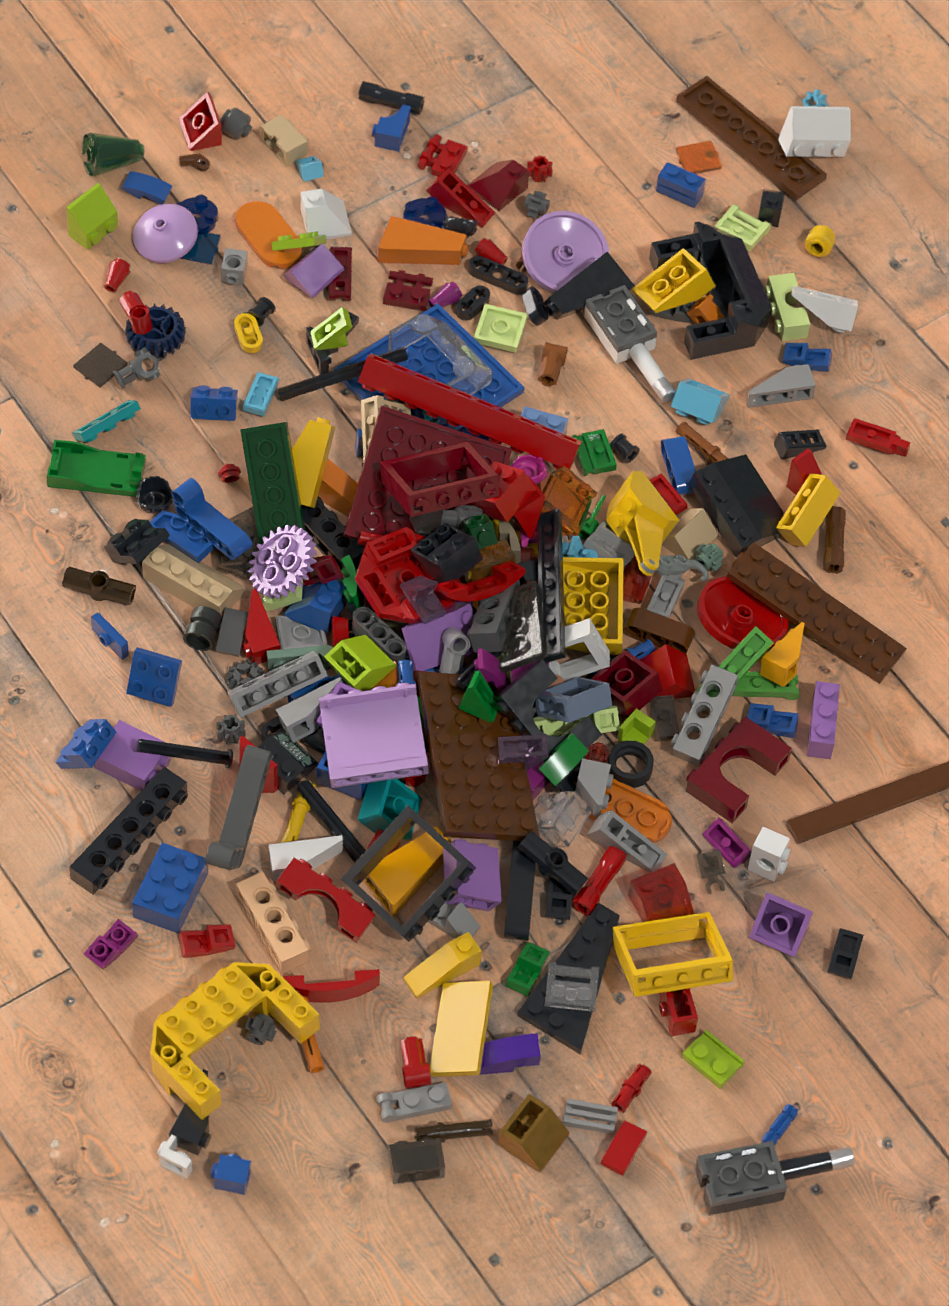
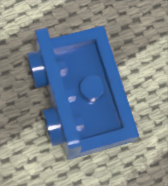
M205 385L193 387L190 418L235 421L238 390H233L231 387L214 389Z

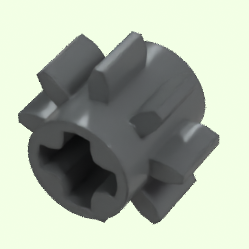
M535 191L534 194L529 193L527 195L524 209L528 210V216L539 218L540 215L547 213L550 200L545 199L546 193Z
M236 714L234 716L224 715L222 722H217V738H223L226 745L229 743L239 744V738L246 736V730L244 729L245 721H240Z
M258 1013L254 1019L248 1017L244 1026L246 1029L245 1033L248 1034L247 1039L257 1045H264L267 1040L272 1042L277 1032L275 1030L276 1026L273 1025L274 1020L261 1013Z

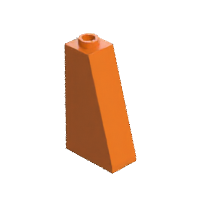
M391 216L378 247V262L460 265L462 257H466L469 250V244H466L467 235Z
M327 459L318 496L325 504L348 517L358 482L330 459Z

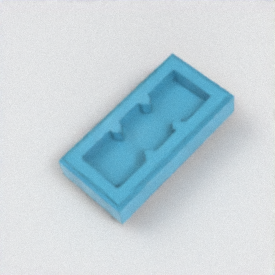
M257 372L243 404V411L264 417L279 384V378Z

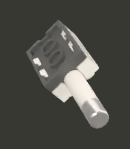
M623 285L610 290L609 295L605 297L600 294L587 299L584 317L614 362L618 364L632 358L663 403L672 401L676 391L649 353V351L655 349L657 331L627 287Z

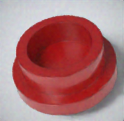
M226 464L218 471V476L224 483H231L240 479L241 469L234 464Z

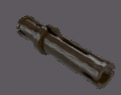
M491 1119L444 1125L443 1122H438L434 1126L414 1127V1133H416L414 1138L417 1144L429 1141L444 1143L448 1139L492 1136L493 1129L491 1127L493 1125Z

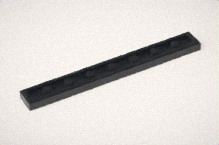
M558 508L540 514L537 523L540 660H544L545 663L565 658L562 513Z

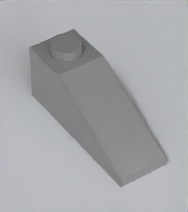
M809 364L787 367L751 389L748 395L747 407L752 408L813 399L816 385Z
M612 810L599 815L587 833L589 837L606 850L609 846H615L627 855L625 858L627 861L652 874H656L667 856L663 850Z

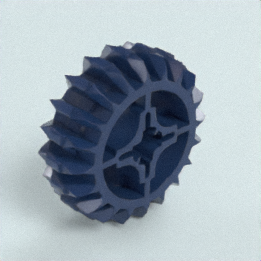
M155 303L152 307H148L152 329L143 335L134 333L131 322L127 319L125 335L132 351H138L146 347L147 351L155 356L156 359L160 355L166 358L167 353L174 355L175 349L180 350L181 344L184 343L186 334L184 320L180 317L179 312H174L172 307L166 309L164 304L161 307H157Z

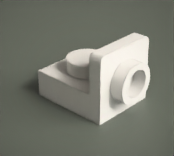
M171 1135L168 1141L164 1140L159 1147L157 1154L159 1155L160 1166L188 1179L192 1172V1160L184 1152H175L177 1137Z

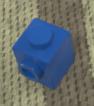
M220 1154L218 1163H213L210 1178L214 1179V1189L245 1195L251 1174V1161L242 1159L235 1154Z

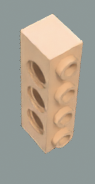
M261 872L236 883V896L282 974L308 962L310 946L305 937L301 938L299 935V927L296 920L288 916L285 901L277 897L275 893L276 887L272 879H267L264 872ZM261 900L268 901L265 904L259 903ZM271 920H278L279 922H278V923H271V922H269V921H271ZM288 939L290 942L283 943L281 940Z

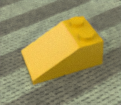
M683 248L633 287L632 291L655 313L699 300L712 290L715 284L707 269Z

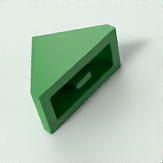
M475 671L461 700L459 709L490 723L494 722L499 709L496 706L495 695L480 671Z

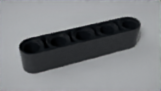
M513 841L504 939L529 941L536 862L518 848L522 841Z

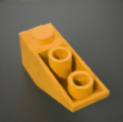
M803 622L790 629L782 640H778L770 651L765 652L761 657V676L784 687L797 675L804 631Z

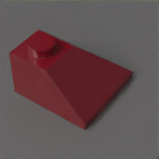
M514 159L500 161L492 165L467 186L497 211H500L528 189L530 171Z

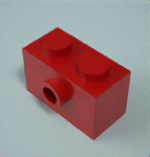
M690 988L659 993L661 1000L659 1002L660 1014L666 1018L670 1036L694 1033L697 1027L698 1015Z

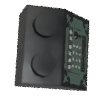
M286 731L270 735L258 746V748L272 751L271 760L278 765V790L283 795L319 764L297 742L293 743Z

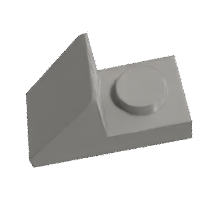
M445 902L440 908L438 916L432 921H428L454 939L467 932L473 937L480 929V925L461 902L456 907Z

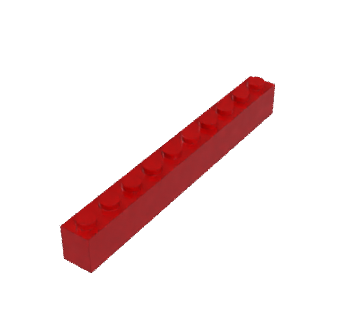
M372 353L367 356L358 382L363 384L362 387L369 391L375 392V390L383 392V396L388 399H400L405 402L404 405L412 409L419 407L426 410L425 413L431 417H443L447 419L446 422L456 427L462 425L468 428L467 431L474 435H486L493 443L510 445V448L517 453H523L524 451L536 458L541 457L542 462L545 460L553 463L552 467L560 471L571 469L582 443L578 439Z

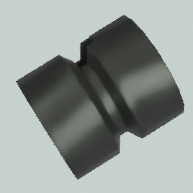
M206 606L195 607L183 636L184 642L196 650H210L213 647L216 633L222 623L220 613Z

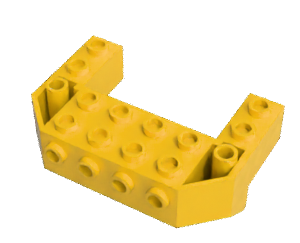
M233 962L228 967L221 968L208 982L201 983L196 988V991L188 997L181 998L171 1010L161 1013L154 1022L150 1053L153 1073L169 1095L175 1092L201 1120L222 1105L220 1089L192 1061L191 1056L250 1011L255 1015L261 1013L271 1018L274 1017L300 1044L320 1029L319 1013L270 964Z

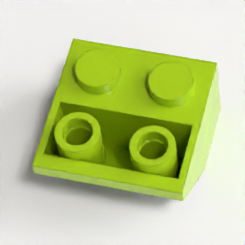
M367 635L341 640L324 656L331 669L350 687L362 692L370 691L396 667V664Z

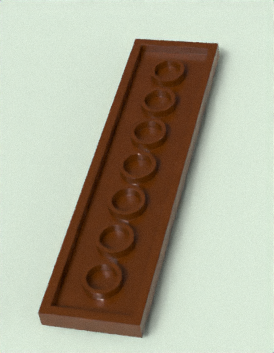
M705 76L677 95L676 102L794 200L797 201L826 180L827 173L807 157L786 156L778 140L780 135L710 77Z
M753 542L727 574L728 579L797 626L803 622L804 632L879 684L907 649L755 542Z

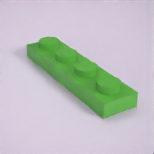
M755 626L719 665V668L738 675L739 682L774 642ZM717 690L707 692V695L712 698L720 694Z

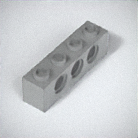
M311 651L227 693L236 713L243 717L328 675L318 654Z
M711 665L709 671L705 670L700 679V684H702L700 691L694 692L690 704L693 706L689 713L685 712L680 723L683 728L680 734L676 733L671 742L673 756L699 767L738 684V675ZM717 690L720 694L712 698L707 695V692ZM700 711L710 713L709 717L704 719L699 718L697 714ZM690 732H698L700 737L692 740L687 735Z

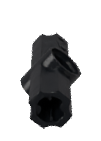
M533 831L518 846L521 851L538 864V869L543 876L555 878L573 895L589 879L568 861V856L564 850L557 847L552 848Z

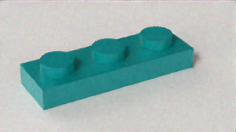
M128 400L72 433L77 441L91 442L98 438V433L110 431L117 427L116 423L119 421H127L133 418L135 412L140 410L141 407L138 401Z

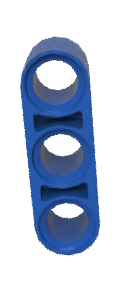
M683 436L661 440V452L671 485L680 495L694 493L688 483L696 469L686 438Z

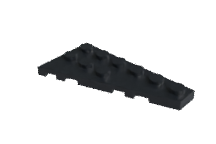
M598 903L517 1013L519 1018L580 1055L613 943V927L618 925L620 917L619 914Z

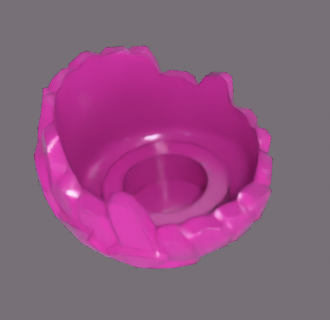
M532 455L519 456L511 464L512 467L524 470L536 485L547 476V468L545 463L542 462L541 457L536 458Z

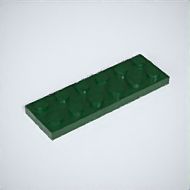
M288 422L240 429L259 544L263 545V537L270 538L271 530L277 533L278 527L284 529L286 525H289L291 528L295 525L299 529L305 530Z

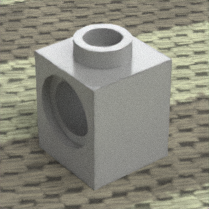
M225 248L221 268L222 283L244 285L248 265L247 251Z

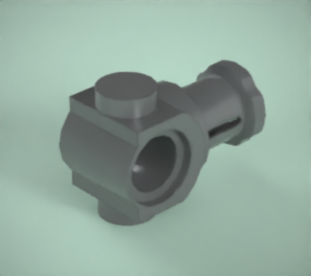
M146 347L134 353L135 358L129 361L127 367L119 371H113L122 390L125 388V385L136 379L141 381L147 378L148 381H152L161 375L158 369V360L147 351ZM145 358H150L153 362V367L148 371L142 368V361Z
M460 505L455 510L435 511V527L438 528L447 523L466 533L463 521L471 519L476 515H482L483 509L477 506Z

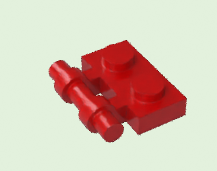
M435 134L433 138L429 139L426 151L421 153L417 166L421 170H424L426 166L431 167V175L437 177L448 167L456 173L468 151V146L449 139L445 145L440 144L442 137L439 134ZM433 154H439L438 158L433 157Z

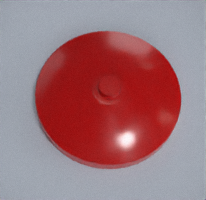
M727 576L710 581L703 588L697 601V613L704 628L713 638L731 649H735L755 626L774 642L766 652L770 651L778 640H782L787 633L789 622L786 618L728 579Z

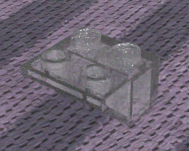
M577 791L543 793L538 798L537 804L534 807L540 838L552 848L569 847L592 813L591 808Z

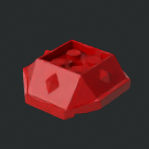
M408 527L367 542L355 581L378 618L414 624L452 608L455 600L435 590V585L440 584V582L430 576L410 550L426 537L416 534L415 531Z

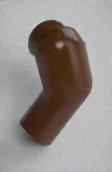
M200 153L179 156L180 166L192 165L200 171H206L210 167L209 160Z

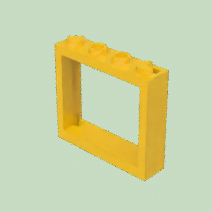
M710 912L613 927L614 950L635 997L733 981V960ZM705 918H706V923L704 922V920H703V921H699V919H705ZM705 938L714 957L636 969L628 950Z

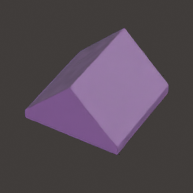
M322 243L309 251L283 276L304 293L314 298L344 270V267Z
M767 892L749 938L795 957L809 929L813 911Z

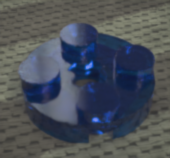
M197 195L176 204L188 209L192 215H200L199 218L194 216L198 226V235L206 234L215 228V223L219 218L218 209L205 195Z
M431 196L407 202L403 212V219L442 228L447 213L443 205L438 202V199ZM426 215L428 216V219L425 220L421 216Z

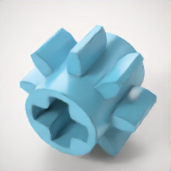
M817 89L814 90V93L807 91V96L801 100L804 102V106H829L826 100L828 95H820L821 90Z

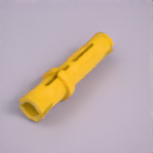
M299 791L297 797L293 799V809L281 843L298 840L306 814L311 809L310 804Z

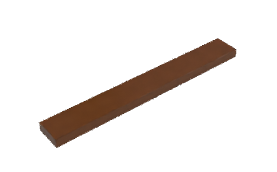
M949 762L788 820L787 827L796 843L800 844L949 789Z

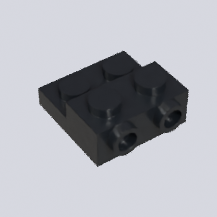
M133 519L126 524L121 533H117L109 539L104 549L113 562L138 564L170 535L166 528H155L149 520Z

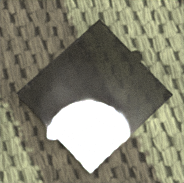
M100 343L76 362L73 368L84 375L86 380L89 379L101 388L114 377L113 371L125 368L128 362L118 356L116 351H112L103 343Z

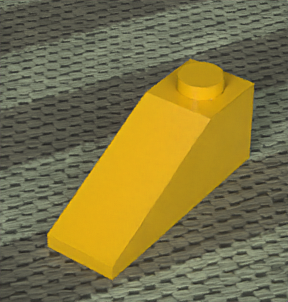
M467 932L446 943L404 976L403 980L417 999L442 986L443 983H447L478 967L481 964L482 950L471 934Z

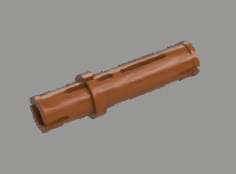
M682 422L678 425L676 433L681 437L684 436L691 446L705 456L707 462L715 463L729 459L720 452L721 449L718 446H713L690 427L687 422Z

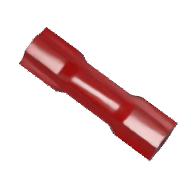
M615 846L607 848L600 859L599 865L573 901V907L577 912L588 916L598 905L602 894L626 861L627 855Z

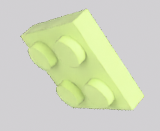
M485 304L474 339L480 345L517 353L528 314Z

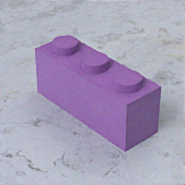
M816 681L812 697L807 756L831 760L835 743L840 684Z

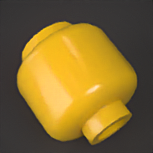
M817 225L810 230L805 240L806 250L815 257H826L830 254L836 242V235L831 228L825 225Z

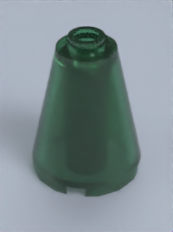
M87 133L83 136L82 155L86 154L87 161L83 162L85 170L89 176H97L139 162L144 156V146L137 139Z

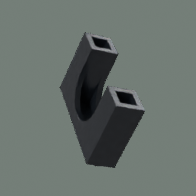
M544 660L533 663L494 697L499 711L504 715L507 714L512 721L511 725L514 730L519 734H523L527 739V746L534 753L537 752L542 761H545L555 752V748L571 733L586 748L602 736V733L588 716L578 719L557 737L543 733L536 726L532 714L533 704L536 698L558 679Z

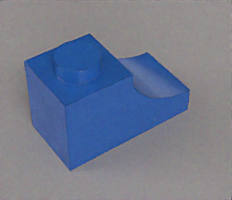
M402 105L401 109L394 115L389 117L380 116L378 125L374 124L372 129V137H375V147L400 151L410 123L411 106Z

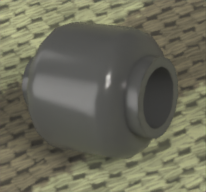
M236 107L231 110L227 109L220 120L222 131L236 140H239L242 136L247 137L253 128L250 125L251 117Z

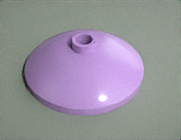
M163 204L156 206L144 213L136 223L133 231L135 248L143 258L154 263L175 261L187 254L193 247L198 235L197 222L192 213L180 205Z

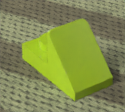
M341 307L310 331L314 349L324 350L348 346L346 332L352 328L347 309Z

